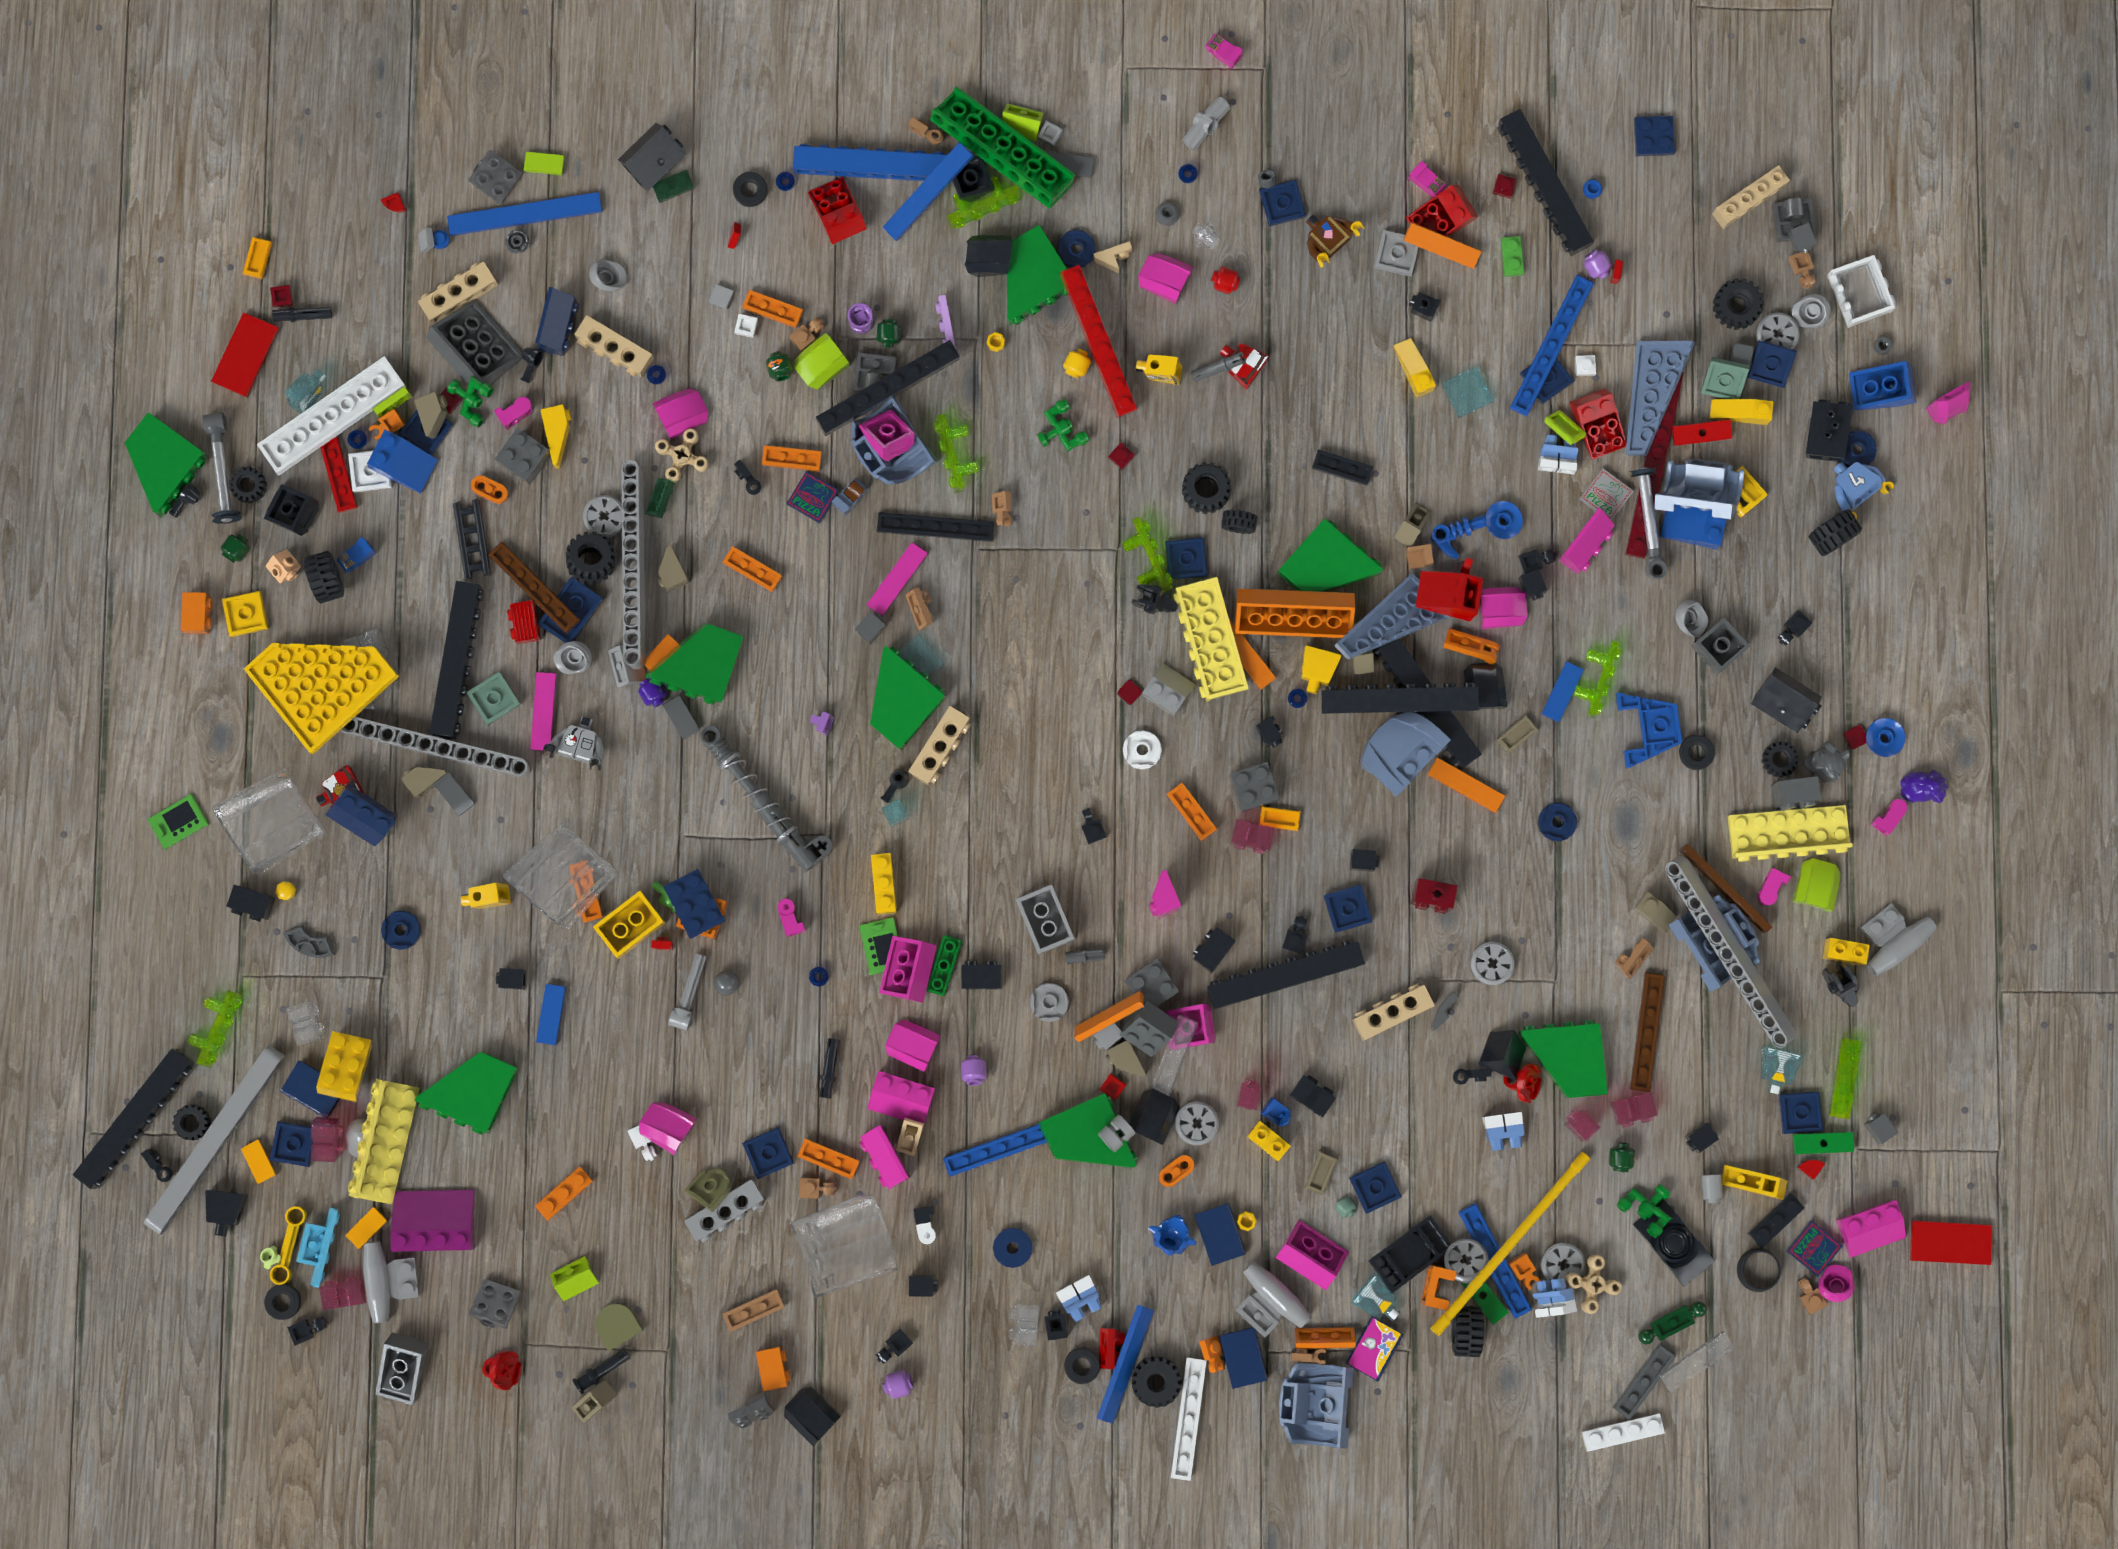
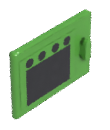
M192 793L147 819L164 850L209 825Z
M894 918L859 925L869 967V975L882 973L885 970L892 936L898 937Z

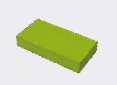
M526 152L524 172L563 176L565 157L564 155Z
M1561 410L1545 418V423L1570 445L1583 439L1586 435V432Z

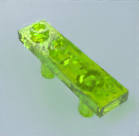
M993 177L991 178L995 189L992 192L993 195L969 206L967 201L960 200L958 194H954L952 198L958 211L947 215L951 230L961 228L970 221L980 220L986 214L998 212L1002 207L1016 204L1021 199L1018 186L1014 185L1003 190L998 178Z
M945 414L937 415L935 422H933L935 433L939 434L940 440H938L940 451L944 452L945 459H943L945 470H948L950 477H948L949 486L954 489V493H959L965 488L962 476L979 472L976 461L960 465L954 450L952 439L968 436L967 425L950 428L948 427Z
M1140 517L1133 519L1137 535L1123 541L1122 545L1126 552L1142 545L1152 565V570L1137 576L1139 584H1149L1157 580L1163 591L1168 592L1172 590L1171 583H1173V579L1170 573H1166L1164 569L1166 563L1163 556L1158 555L1156 550L1158 544L1155 538H1151L1149 531H1151L1149 523Z
M1612 640L1609 652H1606V654L1591 649L1588 650L1585 660L1602 665L1603 670L1597 688L1594 691L1576 686L1573 696L1590 701L1591 706L1587 717L1595 719L1596 714L1600 715L1604 704L1600 703L1602 696H1607L1610 686L1606 685L1608 677L1613 678L1616 667L1612 665L1614 659L1619 660L1622 649L1618 648L1619 642Z
M228 990L223 1002L211 997L205 999L203 1006L218 1014L207 1039L194 1033L188 1038V1044L202 1049L196 1062L197 1064L211 1068L216 1062L217 1052L225 1041L227 1029L233 1023L234 1013L241 1005V994Z
M1840 1039L1828 1116L1850 1120L1862 1041Z

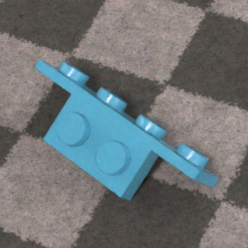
M333 1207L329 1208L325 1226L311 1223L305 1224L296 1260L298 1263L315 1266L310 1285L317 1288L324 1281L325 1272L323 1270L325 1264L329 1261L330 1253L328 1250L330 1244L332 1245L334 1241V1226L339 1221L338 1209Z

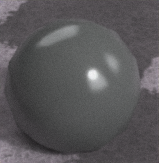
M722 971L715 977L714 987L721 995H731L738 989V977L733 972Z

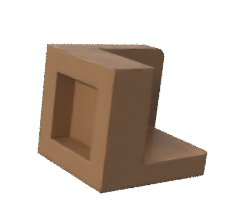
M1431 544L1413 546L1406 549L1409 569L1433 565Z

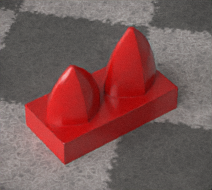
M1100 1328V1368L1114 1369L1120 1352L1115 1350V1347L1123 1345L1126 1334L1112 1328Z

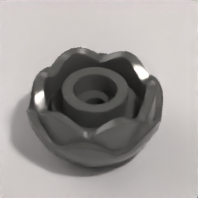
M1171 202L1160 204L1155 212L1157 221L1167 226L1173 225L1180 216L1178 207Z
M512 230L505 238V244L509 251L519 254L527 250L529 238L524 231Z

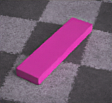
M911 542L866 605L883 617L928 553Z
M536 672L531 750L543 751L544 745L549 744L552 740L556 673Z

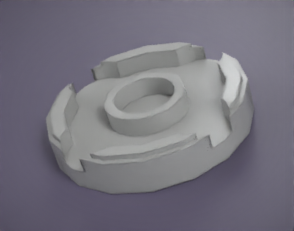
M1041 984L1031 994V1011L1042 1021H1057L1068 1010L1069 1000L1067 993L1057 984Z

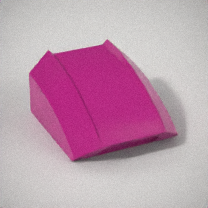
M1155 253L1147 257L1138 275L1139 285L1141 288L1176 304L1188 277H1190L1193 271V267L1174 258Z
M1968 381L1936 399L1926 408L1934 422L1945 425L1951 418L1967 411L1971 395L1970 382Z
M691 388L652 403L671 440L683 435L685 430L695 429L708 421V409L699 392Z
M891 409L879 413L859 425L873 449L883 460L888 462L890 459L908 452L914 444L915 433Z
M1518 587L1482 589L1480 597L1481 629L1522 626L1528 617L1525 593Z
M1208 1004L1165 1011L1166 1014L1179 1022L1172 1039L1167 1043L1171 1050L1215 1043L1216 1034L1212 1010Z
M903 1019L894 1024L885 1044L887 1055L925 1072L941 1036Z
M663 1102L651 1103L639 1121V1133L675 1156L681 1143L696 1124L697 1119L674 1106Z

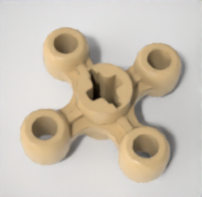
M695 429L685 430L683 443L677 447L670 445L666 439H659L655 443V450L658 454L670 455L673 458L672 466L665 472L667 480L671 483H676L680 480L681 469L688 464L694 466L698 472H705L709 468L707 458L704 456L697 457L691 453V447L699 439ZM690 434L694 435L692 439L688 438ZM661 445H666L664 449H660ZM684 452L686 457H681L680 459L677 454H683ZM700 462H704L703 466H698ZM671 473H676L674 477H670Z
M1592 1254L1587 1259V1264L1590 1267L1588 1275L1581 1277L1579 1274L1569 1273L1564 1278L1568 1288L1577 1289L1582 1287L1586 1291V1298L1582 1301L1581 1308L1588 1314H1594L1599 1309V1303L1596 1300L1597 1294L1605 1291L1607 1294L1617 1295L1622 1290V1285L1618 1280L1609 1279L1604 1281L1600 1276V1270L1604 1267L1605 1260L1598 1254Z

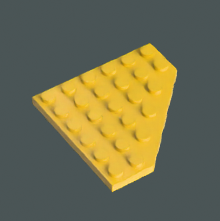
M271 643L244 668L245 672L304 747L313 755L399 677L393 667L374 646Z

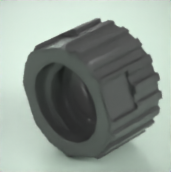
M1264 170L1258 175L1259 185L1262 188H1271L1276 184L1273 171Z
M1885 336L1879 337L1873 345V349L1878 355L1887 354L1892 348L1891 340ZM1880 342L1886 344L1887 348L1885 350H1881L1879 347Z

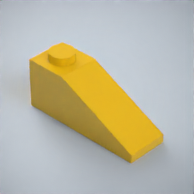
M1410 338L1393 345L1415 397L1418 398L1434 391L1436 384L1412 339Z
M1712 399L1709 419H1730L1733 422L1768 425L1772 420L1773 401Z
M563 404L541 409L552 463L555 469L560 468L570 429L569 421L572 420L570 410H566Z
M1724 1165L1722 1185L1776 1199H1784L1787 1180Z

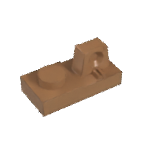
M919 587L912 589L905 596L917 628L920 631L933 624L932 614L926 605L931 602L928 590L920 591Z
M1642 938L1633 947L1630 957L1621 954L1615 964L1620 968L1624 976L1631 980L1654 948L1647 940Z

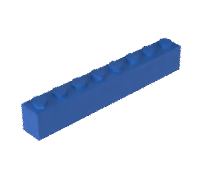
M800 144L799 146H794L793 171L794 174L925 181L947 155H944L943 152L926 154L924 151L919 150L914 151V153H908L901 149L891 152L883 148H877L874 151L864 147L849 149L846 146L830 148L827 145L811 147L808 144Z

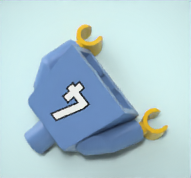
M1841 462L1834 468V471L1838 474L1834 490L1841 511L1851 508L1854 510L1879 489L1882 494H1888L1889 492L1885 488L1886 485L1889 489L1894 488V484L1886 482V478L1875 466L1861 465L1855 462L1848 468ZM1852 512V514L1857 519V514L1855 512Z

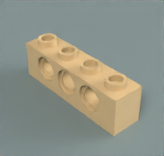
M1778 165L1718 206L1712 215L1720 226L1725 229L1785 188L1790 180Z
M484 261L482 263L478 262L473 264L467 272H461L454 276V280L449 283L444 282L440 284L434 292H428L421 296V300L418 303L429 321L434 325L497 287L498 283ZM471 279H478L477 284L469 285ZM456 288L462 289L459 295H453V291ZM445 298L444 304L436 305L438 299Z
M587 315L574 334L578 339L577 343L585 348L590 346L594 349L593 352L602 358L605 355L610 358V362L613 365L625 367L627 369L626 372L634 377L637 375L643 377L654 360L650 352ZM595 335L602 336L599 342L592 341ZM611 345H618V349L615 352L609 351ZM628 354L635 355L632 361H625V357Z
M949 706L908 771L909 774L928 786L931 782L934 784L940 775L938 773L941 766L945 767L950 760L949 753L951 750L955 751L961 742L959 737L962 733L966 734L971 726L969 723L970 718ZM955 726L957 732L954 735H948L946 733L947 727ZM937 743H945L947 745L946 749L943 752L937 751L935 749ZM928 759H934L936 765L933 768H927L925 762Z
M1417 983L1408 988V993L1402 995L1399 992L1391 996L1392 1001L1386 1004L1381 1001L1373 1005L1374 1009L1366 1012L1364 1009L1356 1013V1018L1352 1021L1362 1041L1434 1007L1435 1005L1425 985L1419 986ZM1407 997H1412L1415 1000L1413 1008L1406 1006L1405 1000ZM1389 1006L1397 1008L1398 1013L1395 1017L1388 1014L1387 1009ZM1376 1014L1379 1016L1380 1023L1378 1025L1371 1024V1015Z

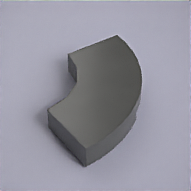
M303 926L283 933L287 942L304 955L314 958H326L335 955L327 936L321 938L313 937L306 932Z

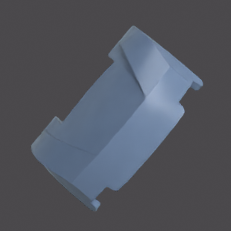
M897 398L890 399L872 414L862 419L853 420L851 427V442L860 462L871 475L890 485L903 483L921 474L938 462L929 446L925 445L906 416V411ZM891 409L915 435L914 444L908 452H904L888 462L883 460L873 449L859 425L865 420Z
M1687 459L1685 464H1674L1670 460L1667 465L1666 481L1662 494H1655V509L1674 512L1677 505H1680L1681 508L1698 507L1702 511L1712 509V517L1732 519L1738 508L1742 492L1744 470L1737 472L1733 470L1730 464L1707 460Z
M1403 712L1391 717L1373 732L1363 748L1360 759L1361 768L1376 777L1394 797H1397L1451 739L1422 715L1414 712Z
M1720 895L1713 897L1712 899L1754 965L1760 962L1757 951L1759 941L1748 919L1735 904H1729ZM1691 912L1669 924L1678 941L1685 940L1704 970V973L1700 976L1710 992L1732 979Z
M1310 1363L1294 1365L1289 1376L1283 1381L1279 1399L1280 1424L1284 1427L1291 1444L1321 1445L1339 1449L1348 1448L1349 1428L1345 1427L1348 1388L1353 1387L1354 1368Z

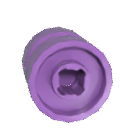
M857 303L850 307L848 320L851 329L858 334L869 332L874 325L870 307L863 303Z

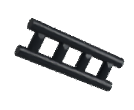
M472 500V507L461 508L459 502L453 503L465 580L472 579L471 572L482 570L484 576H490L491 569L480 500ZM474 514L476 525L464 527L462 516ZM477 533L479 544L467 546L465 535ZM480 552L482 563L470 565L468 553Z

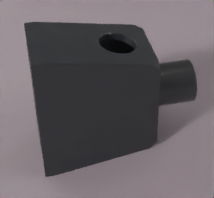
M206 1190V1222L216 1223L214 1235L227 1236L228 1225L237 1226L239 1224L248 1194Z

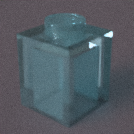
M899 799L882 807L891 828L908 820V816Z

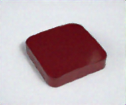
M1128 680L1117 691V695L1128 705H1132L1142 694V690L1131 680Z
M1861 725L1844 733V737L1852 750L1867 743L1866 733Z

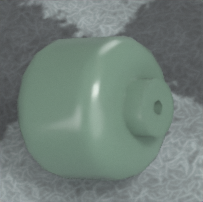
M1343 1197L1336 1203L1335 1210L1342 1218H1347L1348 1216L1351 1218L1356 1213L1354 1210L1357 1208V1205L1350 1197Z

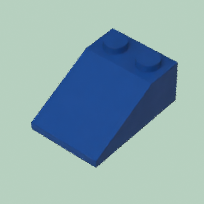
M1907 361L1849 373L1855 411L1899 407L1917 403L1912 365Z
M384 430L367 462V467L421 494L438 459L405 439Z
M1677 505L1674 512L1665 511L1660 537L1717 550L1721 546L1726 519L1712 517V509L1702 511L1698 507L1681 508L1680 505Z

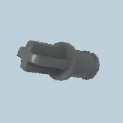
M1083 948V951L1065 952L1067 965L1082 962L1087 964L1086 962L1104 960L1105 952L1102 948L1085 950Z

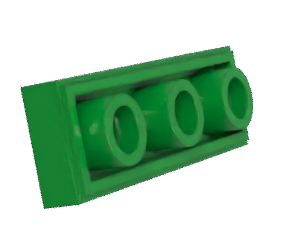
M943 935L928 981L927 992L945 996L962 940ZM942 962H946L948 964L946 969H942L940 967V964Z
M1853 1132L1792 1135L1793 1154L1854 1152ZM1821 1140L1825 1141L1824 1147L1820 1145Z
M1485 1282L1471 1297L1477 1306L1481 1307L1484 1315L1492 1325L1509 1313ZM1460 1283V1284L1464 1287V1289H1466V1287H1467L1470 1283ZM1481 1291L1485 1293V1297L1483 1299L1479 1298V1293Z

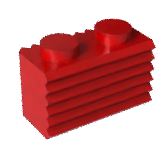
M530 600L511 603L507 614L509 621L513 623V628L510 629L512 640H515L517 644L541 641L535 602Z

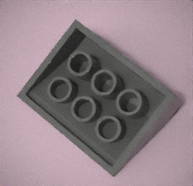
M475 300L432 325L426 337L467 385L471 376H474L483 383L487 382L492 385L523 359L519 349Z

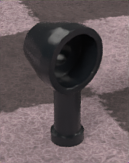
M531 347L524 349L522 358L528 365L520 380L526 383L530 382L529 380L534 368L538 367L543 359V350Z
M189 483L184 488L172 510L169 511V514L175 518L179 516L178 514L185 503L194 505L200 498L201 494L192 484Z
M898 769L891 773L889 778L891 785L884 795L880 797L885 803L888 804L890 802V798L897 789H903L908 785L909 776L904 770ZM901 775L903 778L901 781H896L895 777Z

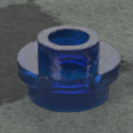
M1191 164L1181 166L1178 172L1179 179L1184 183L1194 182L1198 174L1197 169ZM1185 172H1190V173H1191V176H1190V177H1186V176L1184 175V173H1185Z
M789 172L780 173L776 177L777 187L782 191L791 190L795 185L794 176ZM787 179L789 180V183L787 185L782 184V181Z
M659 365L651 366L647 371V379L652 384H661L666 379V372ZM654 372L660 373L658 377H653Z
M353 430L349 433L347 441L353 449H361L367 443V436L361 430ZM356 437L361 438V441L359 443H355L354 440Z
M1294 689L1288 695V703L1294 708H1301L1307 702V695L1302 689ZM1294 696H1300L1301 701L1295 702Z
M815 967L810 971L809 980L814 986L821 987L828 982L829 975L824 968ZM818 973H821L823 976L820 981L815 979Z

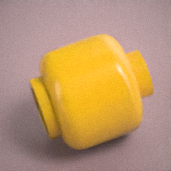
M1077 349V352L1070 351L1063 363L1065 373L1077 379L1085 376L1091 365V359L1087 357L1088 353L1081 349Z

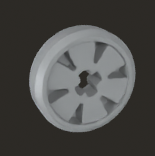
M1769 314L1757 326L1756 341L1758 343L1761 340L1793 349L1799 340L1798 325L1787 314ZM1779 330L1781 332L1780 335L1782 336V338H1775L1773 336L1775 334L1773 333V331L1777 332Z
M600 495L591 499L583 511V521L591 534L592 531L597 532V536L602 534L604 538H611L622 531L621 502L609 495ZM601 513H609V519L607 521L605 519L601 521Z
M1487 942L1480 945L1473 952L1470 961L1471 971L1481 983L1498 985L1505 982L1513 973L1514 957L1505 945L1498 942ZM1488 959L1497 960L1495 969L1488 967L1487 964L1490 963Z
M1191 1102L1179 1110L1175 1120V1127L1180 1138L1186 1143L1203 1145L1215 1137L1219 1128V1119L1217 1113L1210 1105L1204 1102ZM1194 1118L1202 1120L1200 1123L1202 1127L1200 1129L1192 1127L1194 1124L1192 1120Z
M1472 1239L1455 1241L1448 1247L1444 1257L1445 1268L1457 1271L1455 1280L1460 1283H1471L1489 1262L1485 1248L1479 1242ZM1463 1257H1466L1467 1259H1472L1470 1260V1265H1466V1263H1461L1463 1261Z
M1556 1243L1547 1248L1542 1255L1541 1270L1544 1277L1550 1280V1283L1553 1279L1565 1278L1569 1273H1576L1582 1277L1585 1272V1259L1581 1251L1574 1245ZM1565 1259L1568 1267L1563 1268L1562 1271L1560 1270L1561 1266H1558V1262H1562Z

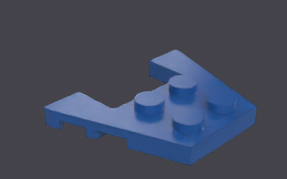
M1624 693L1615 694L1617 711L1637 709L1641 728L1643 748L1623 751L1625 769L1631 768L1682 743L1677 704L1640 698L1639 696H1630Z

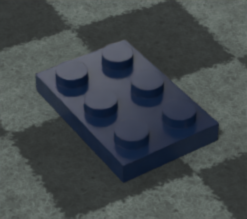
M571 577L557 597L581 621L568 634L546 613L538 622L539 626L564 643L575 641L604 600Z
M699 869L663 886L690 939L725 922Z

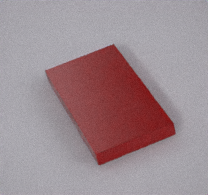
M243 312L211 382L247 398L279 328Z
M1911 1221L1910 1261L1991 1265L1992 1225Z

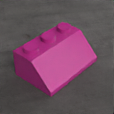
M1597 509L1559 560L1576 574L1581 570L1583 572L1586 571L1591 564L1588 560L1592 555L1595 557L1603 548L1600 544L1603 540L1608 541L1614 533L1612 528L1615 525L1602 509Z
M1166 869L1161 872L1149 904L1152 916H1157L1158 919L1177 912L1181 908V903Z
M892 936L879 993L923 1003L937 946L924 941Z
M878 1071L867 1109L904 1120L908 1118L925 1124L936 1089Z
M882 1125L860 1136L862 1141L859 1143L864 1152H869L871 1156L869 1162L874 1170L878 1169L881 1175L878 1179L883 1188L887 1186L888 1189H891L910 1178Z
M1889 1200L1836 1220L1850 1258L1906 1238L1904 1219L1897 1200Z
M1298 1220L1276 1258L1324 1290H1327L1336 1278L1349 1252Z

